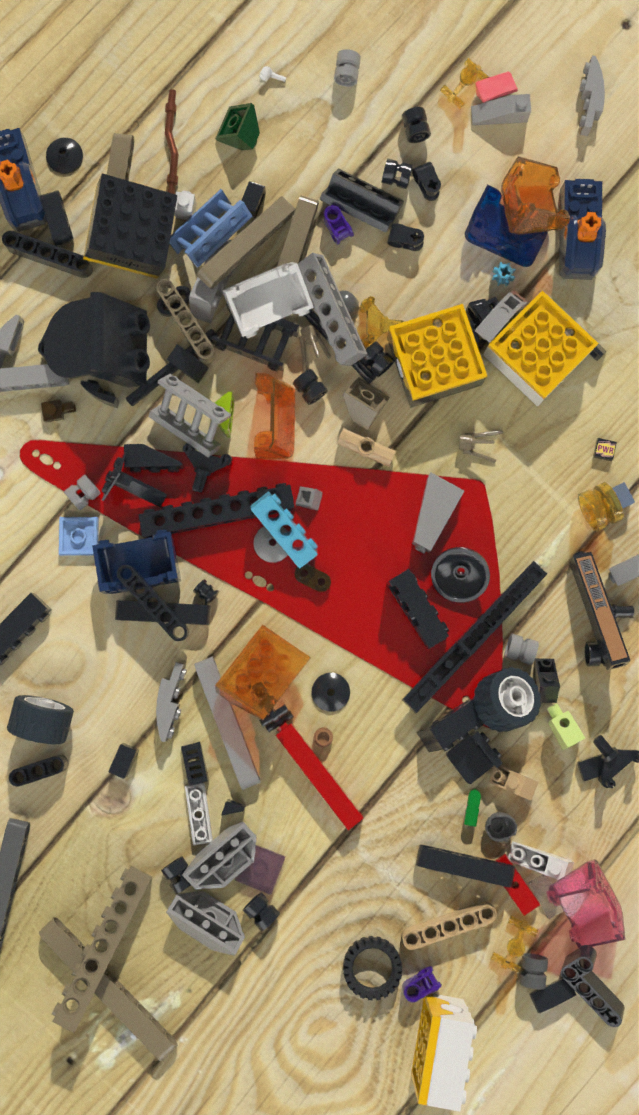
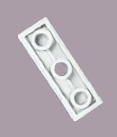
M205 783L191 786L186 785L185 791L193 845L210 843L213 841ZM196 811H200L202 813V817H197L195 814Z

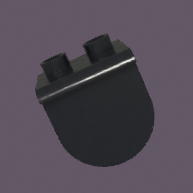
M90 292L89 298L65 304L53 315L46 329L44 355L49 368L56 375L63 378L71 379L90 375L128 388L147 385V370L150 366V359L147 354V333L150 330V320L147 316V311L101 292Z

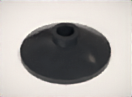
M59 138L54 140L47 148L46 160L50 168L55 172L68 174L80 167L83 161V151L75 140Z
M325 673L319 676L312 686L313 701L322 710L337 711L343 708L349 700V684L339 674ZM328 689H334L335 694L329 696L327 694Z

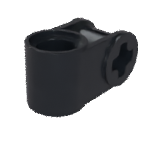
M429 161L413 168L412 174L424 198L428 201H435L439 197L441 182L433 164Z
M394 223L391 225L387 244L394 248L419 251L424 245V233L420 229Z

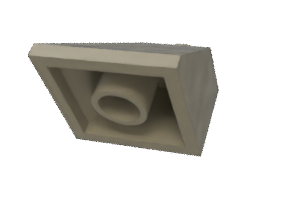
M359 377L343 394L351 420L367 430L390 398Z

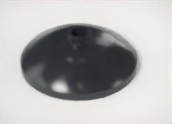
M455 547L442 552L436 558L431 570V579L437 592L444 598L454 602H469L481 596L487 589L490 580V570L485 559L476 551L465 547ZM463 568L465 571L460 572L458 569Z

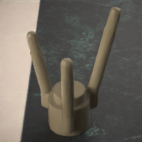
M313 325L306 326L300 330L302 336L299 337L301 343L303 373L307 371L305 343L312 345L316 357L319 358L320 354L316 345L318 341L326 356L331 358L319 332H316Z
M503 431L460 434L459 450H463V454H470L495 463L496 459L471 449H475V443H495L494 440L476 439L474 437L503 434Z

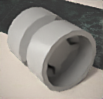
M349 49L341 50L337 53L334 81L338 85L351 87L357 84L361 60L359 53Z
M85 474L77 480L76 486L71 485L64 491L66 496L79 510L88 505L89 499L94 500L101 494ZM81 489L85 496L81 497L77 492Z
M511 634L505 648L504 657L512 660L520 658L522 663L532 665L538 651L539 642L528 638L524 641L522 636Z

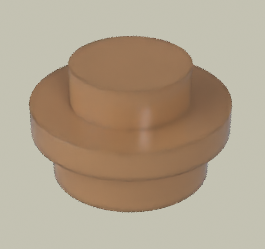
M319 728L314 733V741L320 747H327L333 741V734L328 728Z

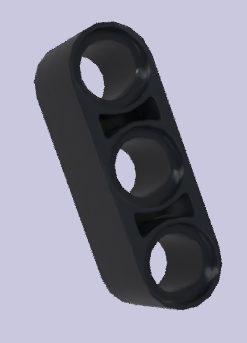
M59 190L40 195L55 246L73 242L74 238Z
M56 755L14 769L9 774V782L11 785L19 787L59 774L68 768V759L63 755ZM55 759L60 760L62 763L60 770L54 767ZM37 765L43 769L41 776L35 772ZM18 772L24 775L22 782L16 778Z

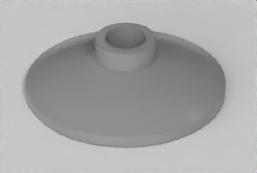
M264 526L255 535L254 549L257 555L264 561L279 562L286 558L288 554L277 541L276 545H269V541L275 538ZM284 527L280 528L283 533L288 532Z

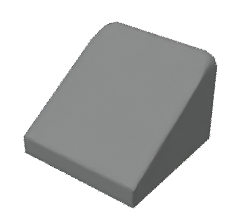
M300 487L295 505L318 510L322 492L313 488Z

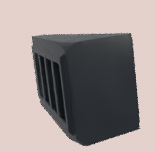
M201 742L181 746L189 786L209 781ZM194 749L198 750L197 753L189 755L187 754V751ZM199 756L198 761L189 763V759ZM201 765V768L191 770L192 766ZM202 772L203 776L193 778V774Z

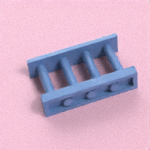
M220 189L171 235L169 244L177 254L186 249L185 253L196 267H199L253 216L241 200L232 206L224 191ZM227 211L220 219L217 218L221 213ZM212 223L213 225L205 232L204 229ZM197 236L200 237L193 244H190Z

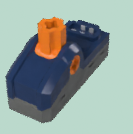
M20 128L0 131V204L5 218L12 229L17 232L45 225L47 219L40 198L42 194L26 139Z
M594 179L565 180L560 189L559 275L563 279L592 280L603 267L606 223L602 218L603 181H594Z

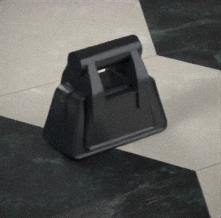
M496 296L489 300L480 299L472 301L468 304L466 311L471 319L476 320V323L480 325L493 310L491 306L495 307L499 301Z

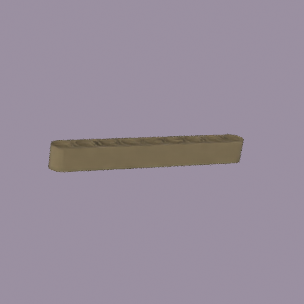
M53 917L39 931V935L73 971L77 963L82 964L85 957L81 955L86 946L58 918ZM90 960L86 964L87 969L90 971L98 968V964L94 960ZM106 968L94 994L158 1060L164 1061L178 1046L176 1040Z

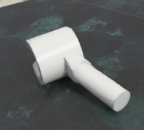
M268 66L263 67L259 75L264 81H267L269 77L283 82L286 80V77L275 74Z

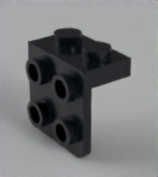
M476 730L446 753L447 758L468 784H472L492 767L498 768L503 764L500 760L502 755L495 747L492 749L489 746L488 742L490 740L483 731L481 733Z

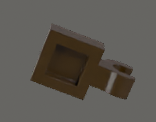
M61 400L41 403L45 423L64 420V414L76 412V405L73 402L62 404Z

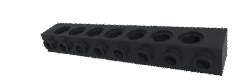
M280 483L275 485V488L260 487L256 489V492L251 493L245 490L238 492V495L235 496L224 494L218 496L219 499L211 500V498L200 499V503L192 504L189 501L181 503L179 507L168 505L162 507V510L159 511L154 509L144 510L143 514H138L142 537L144 539L151 538L156 534L155 531L167 530L171 534L257 518L251 510L250 501L261 498L268 491L271 495L275 493L282 502L280 506L284 510L293 511L295 510L291 485ZM235 502L241 504V508L238 511L231 510V505ZM215 506L222 507V512L219 515L212 513ZM199 509L202 510L203 516L199 519L194 518V512ZM271 510L268 515L278 514L279 512ZM178 513L184 514L182 522H175V516ZM159 517L165 518V523L162 526L156 525V520Z

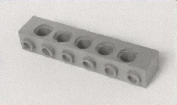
M312 253L298 263L301 275L313 302V309L320 318V325L325 330L328 336V343L335 352L337 362L340 365L351 366L368 354L324 256Z

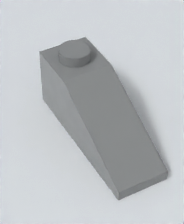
M530 94L509 95L471 106L472 125L527 123L531 114Z

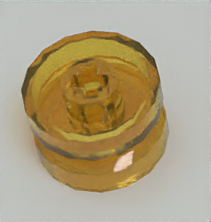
M603 482L595 486L593 491L588 489L578 494V502L582 514L594 531L598 532L608 527V522L615 524L623 520L624 514L621 503L608 483Z

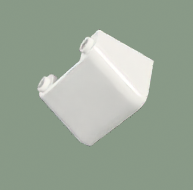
M295 262L281 265L222 290L242 337L246 336V338L257 335L256 331L262 326L291 314L306 315L310 313L309 309L314 308L299 266Z

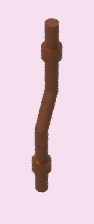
M174 89L169 90L168 103L165 106V112L167 113L165 137L171 153L170 171L167 175L166 183L168 184L167 192L175 194V187L178 185L177 167L179 157L172 135L174 114H176L177 108L175 104L176 90Z

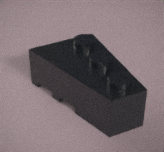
M474 698L466 700L449 711L440 720H435L432 722L433 725L427 729L417 732L428 752L444 750L445 752L454 746L453 742L457 739L461 741L469 736L468 732L471 729L476 730L484 725L475 710Z

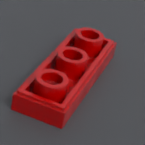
M506 854L495 860L513 865ZM515 868L513 882H517L518 885L504 888L525 916L539 907L540 903Z

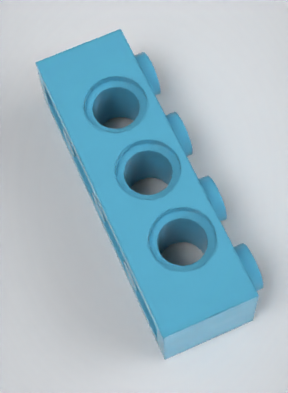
M268 491L251 505V510L300 569L318 555L316 550L318 546L312 538L309 540L304 535L306 531L299 523L296 525L292 519L294 517L288 509L284 510L280 506L282 502L275 493L271 495ZM271 510H277L279 515L276 518H271L268 516V513ZM283 525H289L291 530L283 533L280 528ZM295 540L303 541L301 547H294L292 544Z

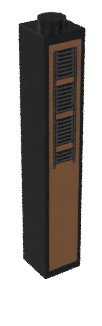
M577 552L573 555L569 564L606 669L611 670L626 666L631 660L592 552Z

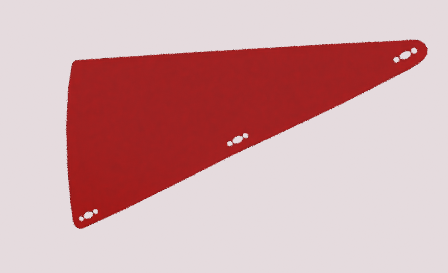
M30 440L20 449L19 457L30 471L63 491L71 485L76 486L77 480L85 474L101 492L94 500H88V506L142 536L138 514H143V511L147 509L159 511L162 510V507L168 505L179 507L181 503L189 501L192 504L200 503V499L211 498V500L219 499L218 496L230 494V496L238 495V492L245 490L251 493L256 492V489L260 487L275 488V485L280 483L291 485L294 505L296 504L300 487L321 491L322 498L318 510L295 505V510L290 512L294 517L292 519L296 525L299 523L306 531L304 534L308 540L312 538L318 546L316 548L318 555L306 564L326 573L330 577L331 585L325 592H318L296 580L295 569L298 566L289 555L279 562H267L257 555L254 549V538L257 532L264 527L258 518L172 534L176 555L268 604L412 688L501 595L493 519L486 488L480 480L439 476L464 490V493L432 550L429 553H421L415 549V545L412 542L426 480L429 476L426 474L231 456L233 458L232 463L211 473V476H207L203 492H196L192 490L196 477L195 468L186 453L157 450L181 462L184 465V469H179V472H168L167 469L160 470L159 473H150L149 470H141V473H130L129 470L125 469L123 463L121 471L166 493V499L158 507L113 485L105 500L102 501L104 493L101 490L106 482V475L109 470L113 471V465L117 457L121 458L124 454V447ZM34 450H38L40 452L38 457H34L32 455V452ZM40 455H49L53 459V464L59 462L61 467L55 469L53 464H44L40 460ZM81 489L77 492L81 497L85 496ZM252 499L250 501V506L258 499ZM239 502L231 505V510L238 511L241 508ZM215 506L212 513L219 515L222 512V507ZM200 509L196 510L193 514L194 518H201L203 511ZM178 513L175 516V522H182L184 520V514ZM279 513L268 516L271 518H276L279 515ZM159 517L156 520L157 526H162L165 523L164 517ZM289 525L282 526L288 532L291 530V527ZM271 539L269 545H276V540ZM295 540L292 545L294 547H301L303 541ZM455 547L469 548L479 553L487 562L490 570L489 584L485 592L475 600L469 602L450 601L440 595L435 589L431 579L432 566L436 558L448 549ZM463 568L458 569L460 572L465 571ZM407 569L414 574L419 587L427 594V600L430 605L436 608L439 614L437 617L440 622H444L449 629V632H447L449 637L430 649H427L386 585L388 581ZM302 570L300 575L302 577H306L308 575V572L306 570ZM249 571L253 574L251 579L245 577L246 572ZM260 576L264 578L267 583L266 586H257L253 582V577ZM319 579L318 584L320 586L324 585L325 580ZM268 584H272L274 586L273 591L267 590L266 587ZM502 624L432 696V699L454 709L463 703L462 698L464 696H468L470 699L474 698V691L479 681L503 669Z

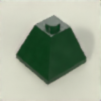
M247 103L229 106L215 139L241 151L253 149L257 144L260 134L254 104Z

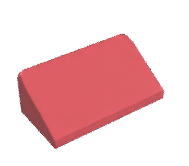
M509 71L475 83L476 95L483 103L518 91L512 74Z

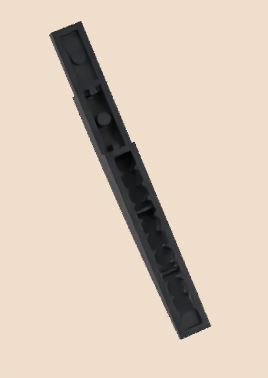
M533 561L437 660L418 683L402 698V701L416 714L545 578L547 573Z

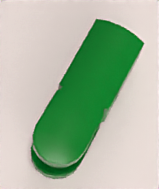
M476 789L469 792L464 825L473 827L477 826L481 794Z

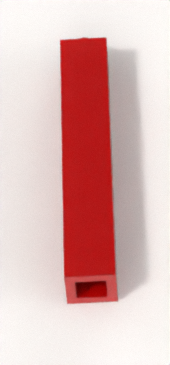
M285 722L277 729L279 733L275 736L347 830H350L364 819L362 813L291 722L288 725Z

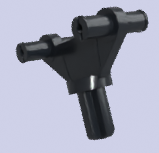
M188 443L183 446V451L195 468L196 477L192 490L196 492H203L207 476H211V473L230 465L233 461L229 454H223L220 458L213 455L207 457Z
M258 683L253 687V691L260 701V709L264 710L267 708L270 713L259 720L269 733L294 718L285 704L277 710L274 709L272 705L276 702L274 696L269 695L263 683Z
M602 735L594 738L593 743L602 753L601 758L604 760L601 777H598V781L605 788H613V786H616L613 780L616 774L632 761L639 763V750L616 749V747H611Z

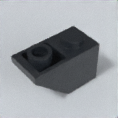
M535 658L534 682L539 688L540 702L557 703L560 683L555 660Z

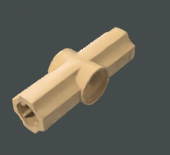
M344 428L337 442V445L356 452L361 457L370 458L388 467L396 452L374 442L371 438L362 437ZM363 444H369L371 446V450L369 452H365L361 449V446Z

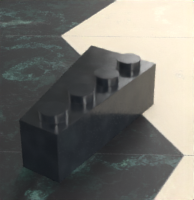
M407 569L388 581L386 585L427 649H430L449 637L447 633L449 629L444 622H440L437 617L439 614L436 608L430 605L427 600V594L419 587L414 574Z

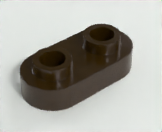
M307 564L300 569L299 567L295 569V578L298 582L318 592H325L330 588L331 579L326 573ZM302 570H306L308 572V575L306 577H302L300 575ZM324 579L325 584L320 586L318 580Z

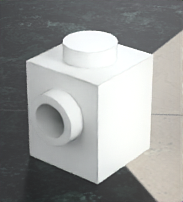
M189 191L176 192L178 196L174 213L175 218L188 220L196 212L197 202L195 194Z

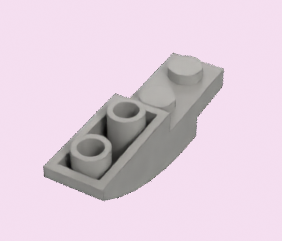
M593 55L589 63H585L583 74H586L585 80L582 79L579 91H582L580 99L585 100L583 104L585 115L581 116L579 127H582L580 135L588 136L593 120H599L604 108L605 88L603 74L596 56Z
M514 290L509 292L481 322L475 332L490 343L525 307L528 301Z
M179 662L175 663L170 680L162 678L158 691L156 716L158 732L162 742L168 741V738L172 739L175 728L172 727L174 720H178L181 714L180 704L173 702V700L178 698L181 689L178 685L180 680H184L187 669H184L185 664Z

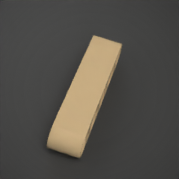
M480 902L407 927L402 932V941L407 949L415 950L491 924L496 920L497 913L489 902ZM484 909H491V913L489 916H482V911ZM471 915V922L464 923V916ZM448 921L454 923L450 930L444 929V924ZM428 928L435 929V933L432 936L425 935V931ZM414 934L416 940L414 942H407L406 937Z

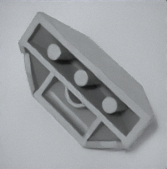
M244 822L228 827L196 855L182 876L196 890L201 888H224L254 862L256 835Z
M204 891L177 894L166 911L181 931L213 951L235 956L245 938L236 912Z

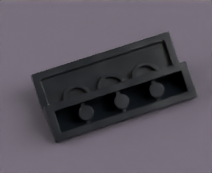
M339 168L332 174L328 187L322 192L319 199L329 205L337 206L341 211L385 233L390 229L404 203L403 200Z

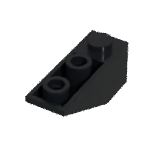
M124 444V452H126L124 467L130 473H141V470L159 473L160 470L167 469L168 472H179V469H184V465L181 462L145 444Z

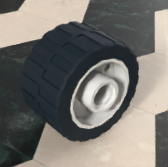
M509 667L490 674L479 681L474 691V707L478 717L490 729L497 732H508L526 726L536 719L540 712L541 695L534 679L528 673L519 668Z
M19 695L14 699L7 730L12 735L28 741L52 745L63 744L68 736L74 710L70 706L55 700L38 696Z

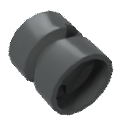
M524 953L521 963L524 970L520 974V985L532 989H545L547 976L544 972L548 969V958L539 954Z

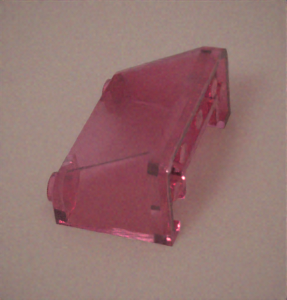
M596 859L585 862L549 886L547 898L554 906L561 905L571 923V930H569L570 939L576 943L578 948L583 945L594 947L626 940L621 905Z

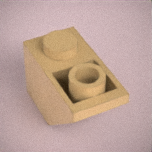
M502 766L494 767L489 779L490 783L529 800H532L539 783Z

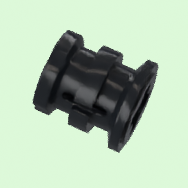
M204 579L194 588L193 592L195 594L198 593L201 600L204 599L205 605H208L218 595L219 590L214 591L211 584L208 585Z

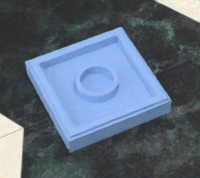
M59 517V555L94 556L92 545H97L99 541V517Z

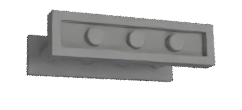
M169 374L158 380V384L166 389L162 404L152 409L148 417L207 457L219 451L221 444L214 440L218 424L230 418L231 414L180 381L176 376ZM172 394L181 399L177 414L169 409ZM188 404L196 409L192 424L184 419ZM203 414L212 419L207 434L199 430Z

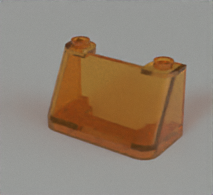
M520 156L516 158L501 186L510 233L520 235L561 230L568 225L570 220L569 213L564 209L557 212L553 190L560 183L557 167Z
M256 373L255 384L257 393L262 394L266 398L267 404H271L270 431H261L254 439L256 459H289L294 454L295 389L290 384L270 374Z

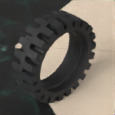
M378 936L362 937L348 948L344 956V978L350 990L355 995L358 994L360 998H368L371 1001L373 999L381 1000V997L386 998L389 993L392 994L400 984L399 981L402 978L401 958L395 947L388 940ZM371 948L382 950L388 955L392 963L391 976L381 986L373 988L358 982L353 972L354 960L358 954L365 949Z

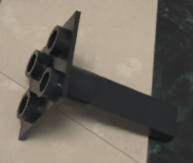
M124 452L121 458L117 457L113 465V471L109 470L106 475V482L101 490L104 493L102 501L105 500L111 488L115 485L160 507L167 494L121 471L126 452Z

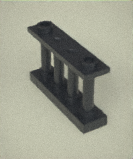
M226 303L227 311H229L230 315L221 337H212L215 348L221 351L229 350L267 365V368L276 372L278 370L283 371L284 363L280 362L289 337L298 336L300 331L299 325L283 318L265 325L263 334L254 352L245 348L248 341L246 336H241L238 345L227 341L235 320ZM276 329L281 331L282 337L272 359L262 354L271 332Z

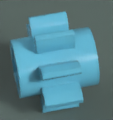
M500 262L498 268L494 267L492 271L495 273L492 280L497 281V286L505 284L507 287L509 280L514 281L515 276L512 274L516 269H512L510 263L503 264Z

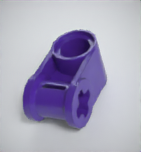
M334 205L328 206L324 212V223L333 241L338 245L345 238L353 237L354 233L340 209ZM330 214H334L337 218L331 220L328 218V216Z
M429 966L405 980L402 984V992L407 1001L417 1002L428 994L441 988L442 984L434 976L432 966ZM414 986L417 988L414 994H407L409 987Z

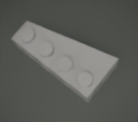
M228 239L221 247H219V248L205 261L204 264H206L213 256H215V255H216L222 248H224L231 240ZM233 271L213 289H210L197 278L189 295L190 311L195 318L211 324L223 294L222 290L226 288L227 281Z

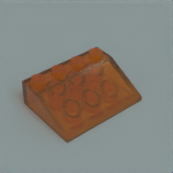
M262 625L216 683V693L231 704L264 721L311 657Z

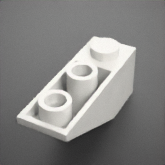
M512 841L508 855L511 862L562 882L569 881L574 865L573 861Z

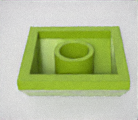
M227 392L214 403L231 414L230 418L218 424V427L225 436L231 438L235 400L233 393Z

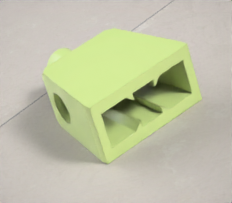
M558 704L547 708L552 717L548 724L562 750L585 739L569 711L563 713ZM560 721L565 723V728L560 726Z

